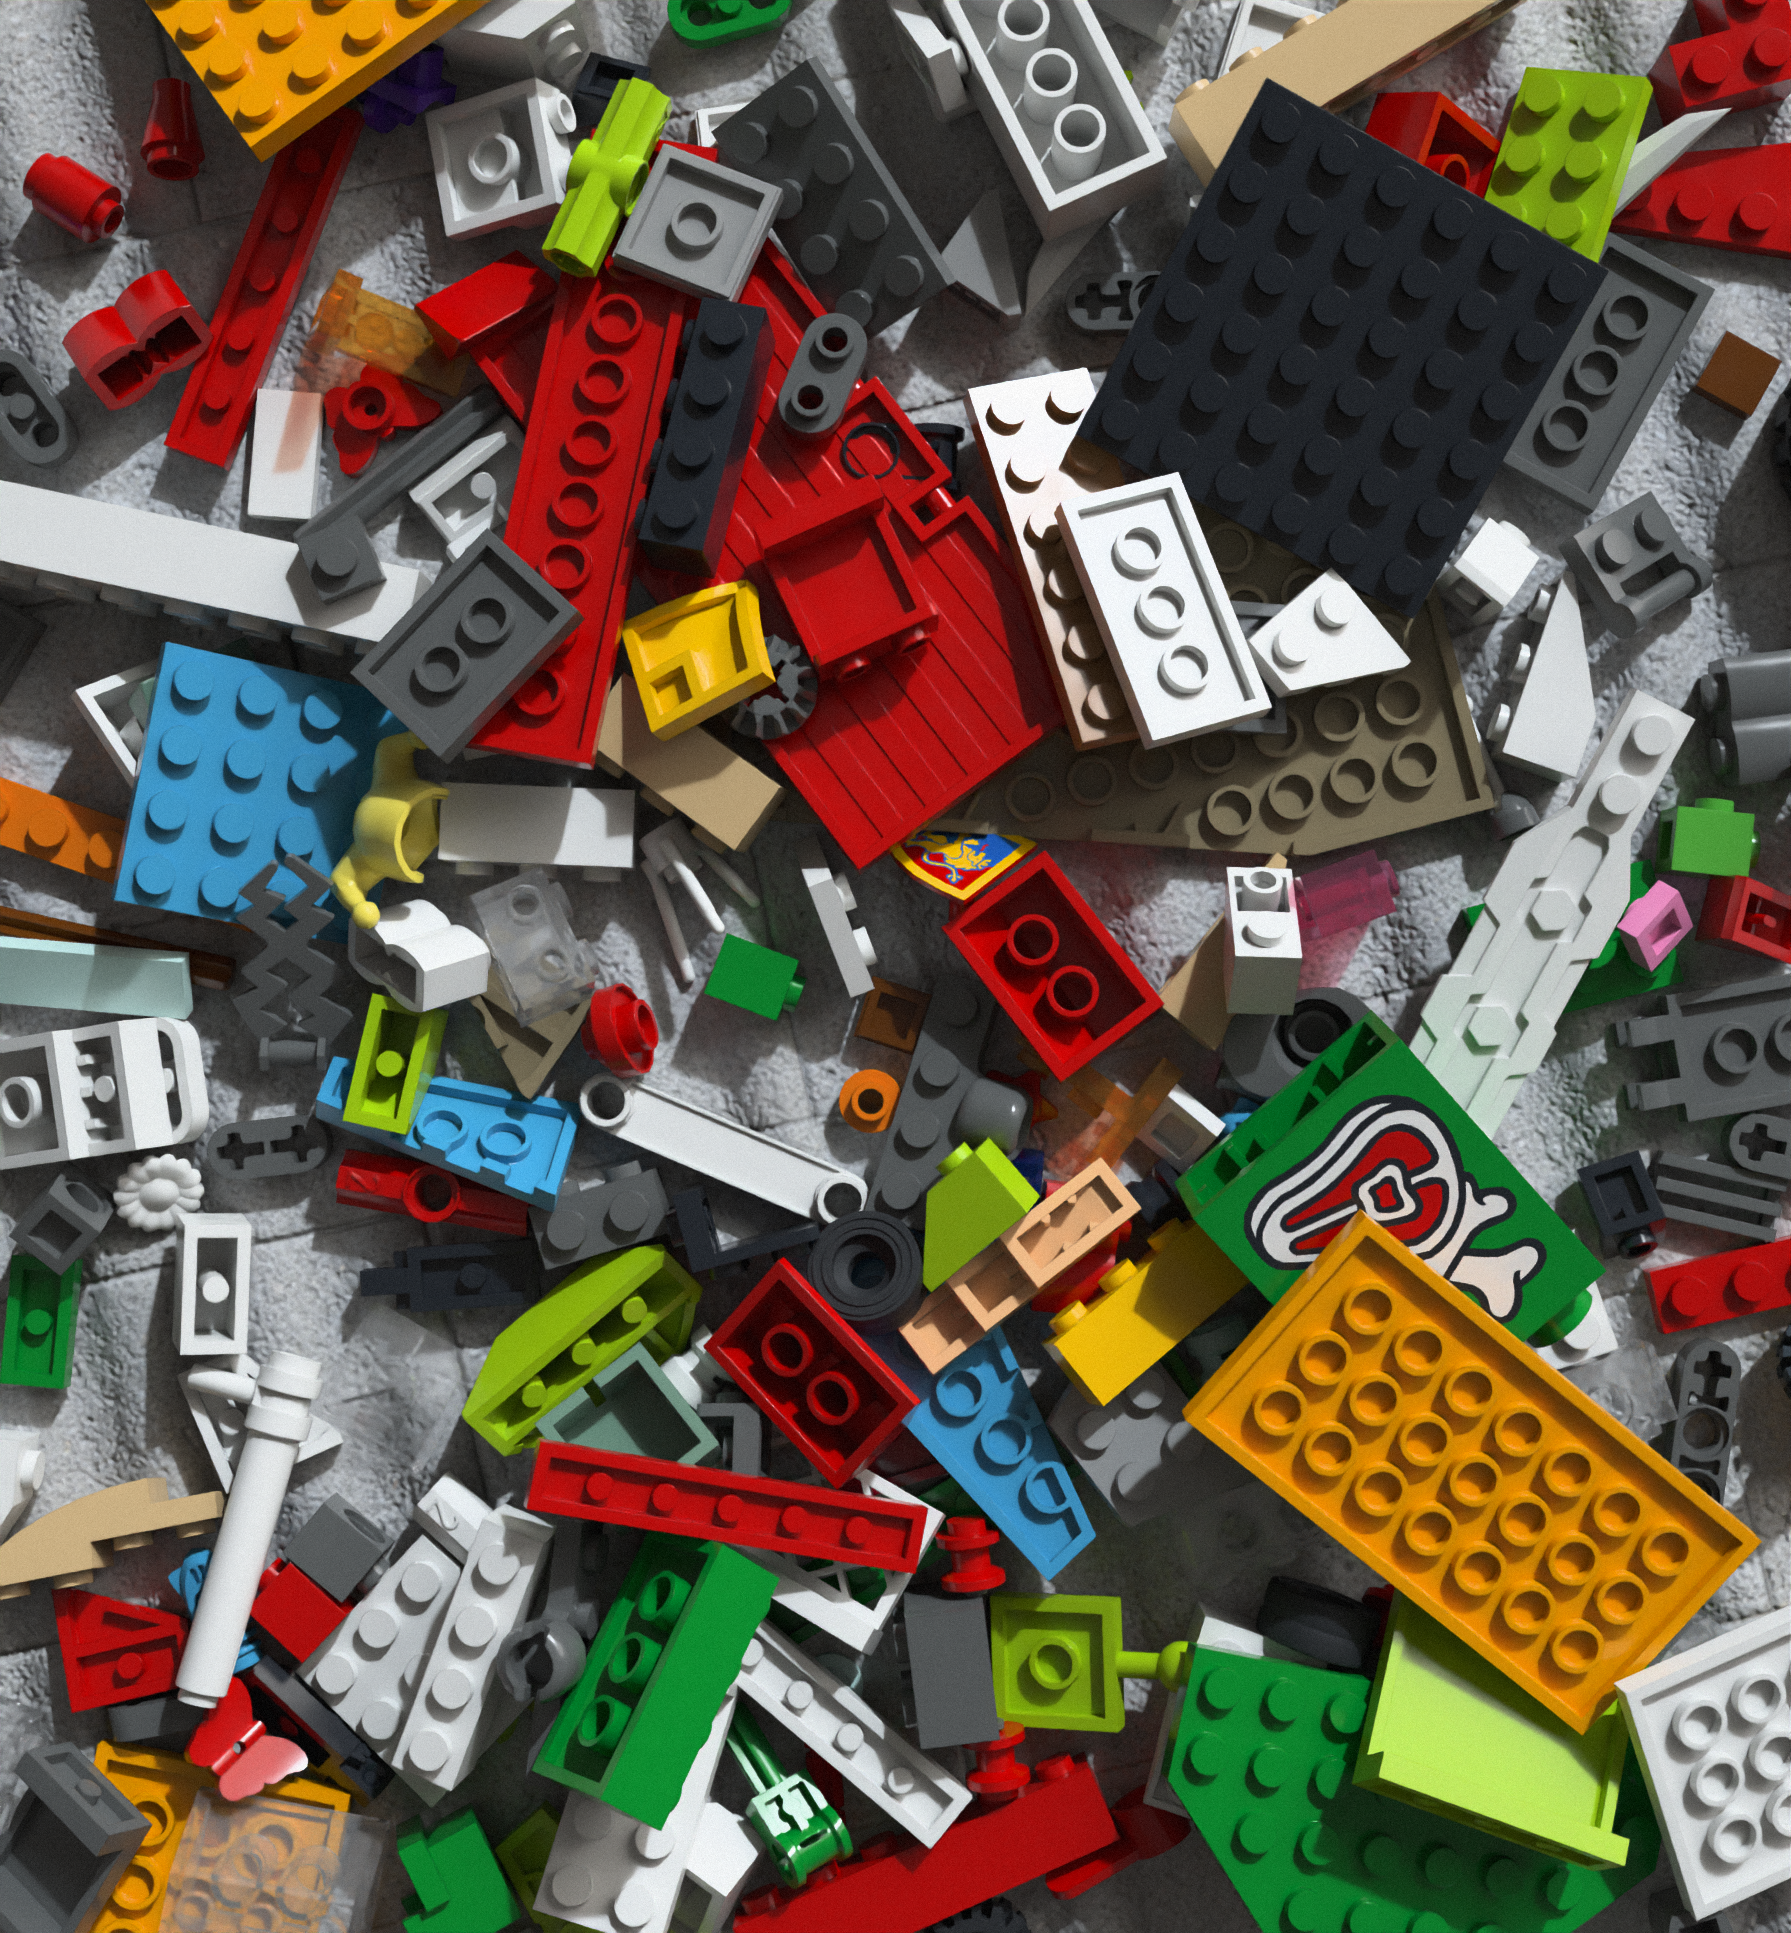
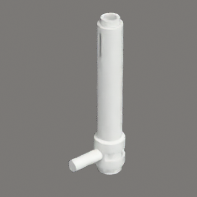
M272 1350L268 1365L261 1364L257 1380L198 1363L193 1365L187 1381L189 1389L248 1404L249 1407L244 1425L249 1431L175 1681V1685L180 1687L177 1698L182 1702L204 1708H216L219 1697L227 1696L299 1443L307 1441L313 1418L308 1416L312 1399L319 1400L324 1380L319 1378L322 1362L287 1352Z

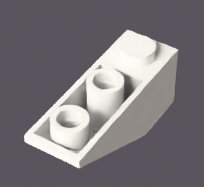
M1566 570L1552 578L1548 585L1540 583L1532 598L1527 619L1534 621L1535 625L1528 645L1520 643L1515 650L1507 673V679L1515 682L1508 704H1498L1491 718L1486 736L1488 740L1494 741L1490 754L1492 760L1559 783L1576 777L1596 719L1574 573Z

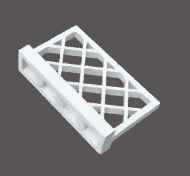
M724 1387V1389L722 1390L721 1393H723V1392H733V1391H731V1390H729L728 1388ZM772 1421V1430L783 1437L771 1440V1450L792 1445L791 1440ZM704 1423L708 1430L715 1437V1439L719 1442L723 1452V1446L719 1434V1429L721 1426H710ZM723 1458L712 1467L717 1466V1469L724 1470ZM771 1459V1478L776 1479ZM810 1461L812 1476L791 1481L824 1488V1482H828ZM865 1469L854 1477L861 1481L865 1495L874 1496L873 1488L890 1499L922 1504L928 1508L918 1560L919 1565L946 1515ZM714 1541L726 1545L780 1578L771 1598L872 1656L884 1634L881 1631L913 1575L896 1571L894 1574L893 1570L883 1569L887 1588L876 1608L872 1611L852 1598L846 1574L847 1571L865 1567L863 1565L834 1561L833 1566L807 1572L797 1566L795 1554L784 1552L785 1558L768 1549ZM837 1575L841 1592L820 1579Z

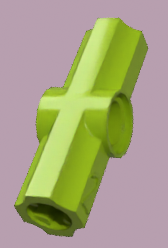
M632 77L630 80L620 79L592 140L588 138L583 139L573 154L566 177V197L541 248L545 259L553 262L566 273L579 278L585 276L596 277L623 216L630 217L649 176L648 161L673 109L671 99L657 90L653 84Z

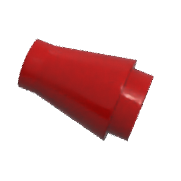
M162 78L152 84V101L140 149L141 157L147 162V171L160 179L170 181L191 179L198 174L199 164L205 159V152L191 100V86L177 78Z

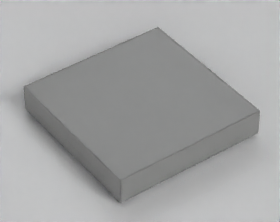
M664 143L612 254L614 265L701 300L703 297L737 303L784 200L783 189Z

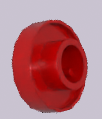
M624 983L596 990L591 998V1007L587 1012L586 1023H583L581 1026V1039L588 1056L593 1060L598 1059L615 1076L623 1080L650 1071L654 1061V1048L657 1047L659 1041L657 1023L649 1005L644 1000L638 999L632 989Z

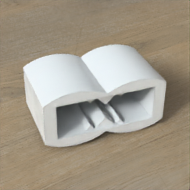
M415 899L379 909L380 919L378 924L371 929L358 928L352 917L349 918L348 960L355 970L367 981L376 985H385L394 999L406 1009L413 1012H424L487 992L488 971L491 966V957L487 945L466 927L451 925L446 915L431 903Z

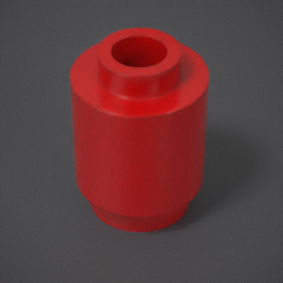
M51 153L43 154L32 164L24 179L23 195L32 201L33 209L85 243L90 244L100 238H109L121 224L124 215V208L120 205L121 191L68 156L56 157Z

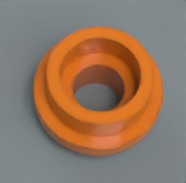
M874 1069L859 1071L844 1083L840 1091L839 1107L845 1121L858 1131L864 1133L884 1131L892 1125L901 1090L897 1082L885 1072ZM866 1089H875L883 1097L882 1108L874 1114L865 1113L858 1104L859 1095Z

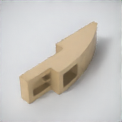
M166 1477L144 1478L106 1488L64 1505L22 1529L0 1546V1601L31 1595L30 1582L53 1578L54 1590L94 1583L93 1570L114 1566L111 1540H113L114 1552L153 1545L152 1532L176 1528L177 1539L217 1532L215 1520L223 1519L230 1493L213 1491L169 1500Z

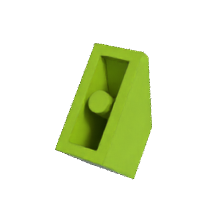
M372 993L342 1121L404 1135L409 1134L435 1074L449 1015L448 1010L434 1008L424 1012H413L403 1007L394 998Z
M989 1137L973 1151L963 1142L935 1167L942 1177L927 1192L923 1284L930 1292L934 1291L1026 1215L1040 1197Z

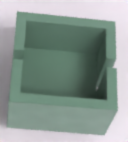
M640 1342L593 1377L597 1388L606 1399L603 1404L596 1408L590 1396L581 1387L534 1423L545 1439L709 1468L723 1458L719 1442ZM610 1523L620 1538L635 1528Z

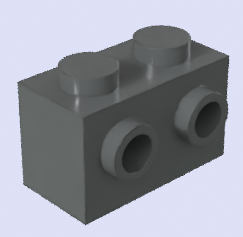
M639 1160L601 1171L605 1183L580 1190L577 1179L564 1182L554 1213L535 1205L528 1207L545 1269L549 1270L669 1233L664 1211L669 1210L670 1204L659 1168L655 1167L642 1171Z

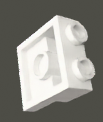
M533 77L425 113L446 237L460 242L512 225L528 230L554 221L567 194L566 177L573 157L570 154L567 133L573 132L576 128L575 112L565 94L560 93L559 89Z

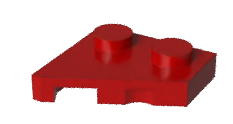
M72 1587L57 1590L51 1589L72 1713L180 1688L175 1685V1681L192 1626L190 1617Z

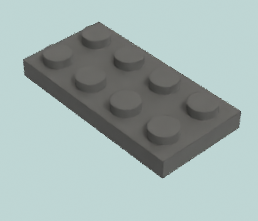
M817 56L805 60L711 132L735 171L783 189L784 200L771 228L828 314H844L856 320L863 328L867 342L957 281Z
M1609 231L1598 264L1609 269V272L1499 467L1587 516L1593 513L1715 291L1714 288Z

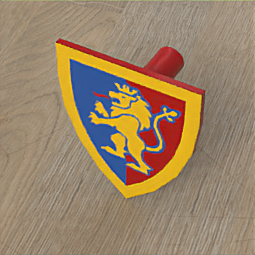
M920 831L892 851L890 855L894 862L914 881L949 899L948 920L951 921L971 906L977 895L1036 851L1038 843L1019 835Z

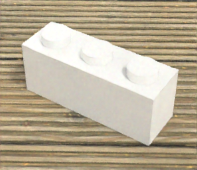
M442 782V786L447 788L450 793L447 800L441 799L438 859L446 863H455V875L493 877L494 865L519 866L520 878L557 879L558 868L583 869V880L621 882L622 871H637L641 796L635 790Z

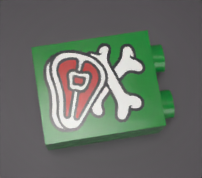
M1372 1010L1174 1182L1192 1218L1273 1306L1359 1209L1363 1210L1522 1342L1526 1340L1534 1348H1543L1558 1342L1582 1322L1592 1305V1295L1586 1288L1607 1271L1405 1043Z

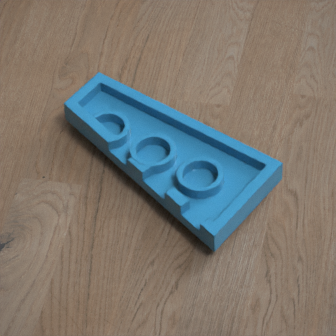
M337 1056L333 1057L316 1098V1118L554 1213L582 1123L579 1103L537 1095L531 1101L523 1096L521 1092L434 1075L408 1135L342 1121L356 1060Z

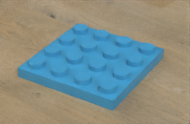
M163 642L161 644L111 899L242 924L236 919L237 915L253 903L238 894V891L270 860L274 859L278 861L279 866L266 888L282 893L286 897L268 917L287 928L297 918L286 911L284 905L307 885L285 865L286 855L293 853L326 877H330L336 865L354 842L352 830L354 813L362 797L371 788L374 756L378 743L389 736L407 732L409 728L366 687L175 643ZM385 878L368 891L366 897L368 902L376 904L378 910ZM329 888L314 904L335 914L334 919L311 938L348 945V925L351 913L341 905L332 893L331 888Z

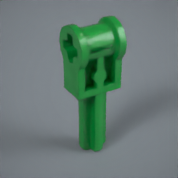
M741 1701L737 1702L724 1744L756 1797L751 1799L745 1813L766 1845L771 1860L780 1876L791 1888L797 1889L806 1883L807 1874L834 1858L843 1861L850 1857L853 1853L852 1841L843 1821L836 1811L828 1805L807 1769L804 1768L789 1776L746 1704Z

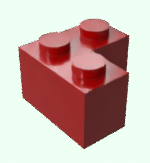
M1692 0L1702 37L1668 46L1648 72L1663 127H1666L1685 114L1732 108L1726 114L1730 115L1786 99L1791 94V8L1789 1Z

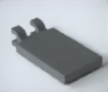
M1791 973L1657 996L1660 1015L1611 1023L1616 1048L1626 1046L1637 1047L1656 1043L1662 1079L1622 1085L1627 1110L1640 1109V1111L1676 1105L1679 1122H1691L1791 1104Z

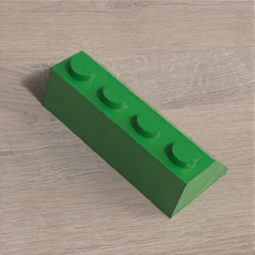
M649 1530L586 1657L582 1678L570 1690L531 1771L625 1817L662 1831L669 1814L675 1809L680 1800L682 1786L699 1750L705 1745L711 1734L712 1722L726 1692L739 1675L741 1661L758 1625L769 1611L770 1599L780 1578L722 1543Z

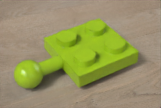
M997 1591L990 1596L993 1687L997 1717L1003 1718L1004 1721L1019 1722L1024 1727L1118 1733L1125 1727L1124 1678L1160 1680L1169 1691L1178 1693L1188 1641L1173 1642L1166 1646L1161 1653L1123 1651L1120 1596Z

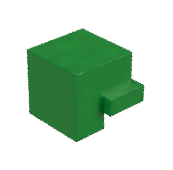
M471 1802L426 1827L419 1813L396 1825L398 1854L416 1891L401 1898V1903L408 1917L402 1920L407 1933H494L522 1917L517 1894Z

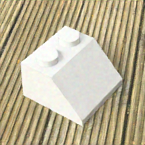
M491 0L436 39L437 44L444 48L443 58L451 69L522 81L533 77L544 80L550 75L560 77L576 67L583 58L582 52L589 48L575 0Z

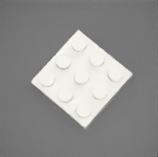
M427 1531L417 1539L295 1672L432 1808L449 1790L391 1765L465 1566ZM504 1688L478 1759L531 1704L535 1697L525 1702H519Z

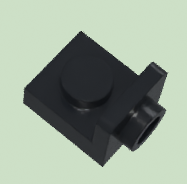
M1638 1150L1577 1169L1576 1179L1598 1230L1599 1248L1604 1259L1619 1255L1622 1259L1626 1260L1639 1258L1655 1250L1658 1247V1243L1665 1240L1667 1217Z

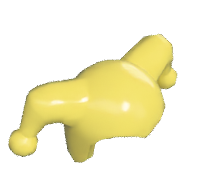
M410 729L407 732L384 738L378 743L374 756L371 788L362 797L354 813L352 827L354 842L329 877L333 881L332 893L341 905L351 913V917L358 928L371 929L378 924L381 914L376 904L366 900L368 891L385 877L403 882L423 883L424 874L415 870L439 844L440 822L437 799L447 800L450 791L441 785L418 777L413 763V752L417 748L425 750L428 746Z

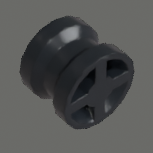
M1163 1158L1152 1165L1151 1174L1141 1182L1130 1181L1124 1186L1142 1208L1138 1213L1153 1233L1175 1217H1180L1181 1215L1191 1216L1174 1183L1179 1177Z

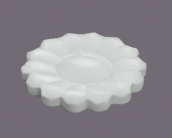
M165 1154L160 1158L150 1155L145 1157L142 1163L130 1164L127 1168V1174L117 1178L118 1189L113 1192L118 1216L127 1219V1224L130 1227H142L148 1233L157 1229L171 1230L176 1225L177 1213H193L200 1208L199 1199L205 1192L203 1184L200 1183V1172L197 1169H192L187 1159L176 1160L171 1154Z

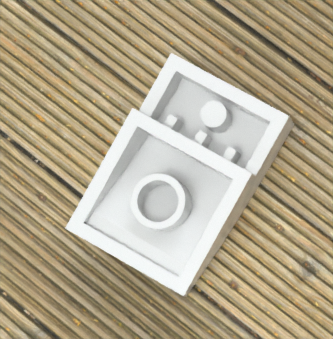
M156 1017L115 1021L76 1029L50 1031L0 1040V1170L173 1145Z

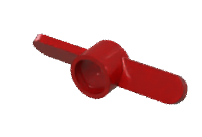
M1147 1783L1121 1797L1110 1809L1118 1826L1121 1839L1047 1872L1045 1878L1046 1885L1054 1898L1058 1900L1072 1899L1136 1861L1153 1858L1179 1844L1191 1831L1189 1824L1191 1819L1145 1804L1143 1798Z

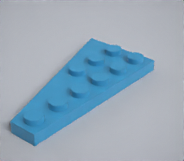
M912 1231L924 1251L925 1234ZM872 1257L859 1261L851 1274L852 1284L861 1289H870L877 1286L885 1276V1263L878 1258ZM806 1271L802 1276L808 1282ZM928 1289L926 1297L929 1296V1295H930L931 1293H933L934 1291L930 1292L929 1289ZM1000 1325L934 1377H932L897 1330L882 1335H859L921 1400L918 1409L907 1426L908 1429L1049 1582L1096 1537V1534Z

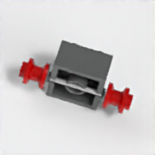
M961 1515L948 1519L946 1521L947 1529L935 1535L936 1546L950 1551L952 1569L942 1574L940 1577L941 1581L907 1585L904 1589V1606L894 1607L893 1633L897 1664L910 1663L911 1670L900 1671L905 1729L918 1728L921 1750L961 1745L965 1749L975 1751L977 1766L965 1774L967 1789L979 1792L981 1799L985 1801H1004L1016 1797L1019 1794V1788L1030 1781V1770L1027 1765L1015 1762L1014 1746L1025 1739L1024 1725L1015 1721H1004L1003 1718L997 1717L982 1595L986 1594L988 1589L997 1587L1006 1581L1005 1569L991 1564L989 1547L1001 1539L1000 1528L997 1525L986 1524L984 1515Z

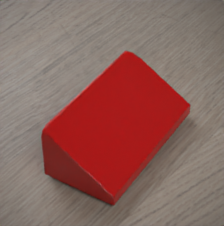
M515 250L417 303L413 309L451 362L556 292L558 284L521 252Z

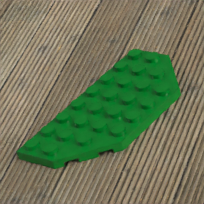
M1188 1641L1160 1773L1173 1794L1183 1805L1196 1826L1195 1829L1222 1872L1231 1882L1244 1903L1243 1906L1262 1933H1572L1656 1870L1662 1836L1630 1734L1611 1832L1630 1839L1626 1863L1624 1867L1590 1871L1353 1785L1352 1780L1375 1678Z

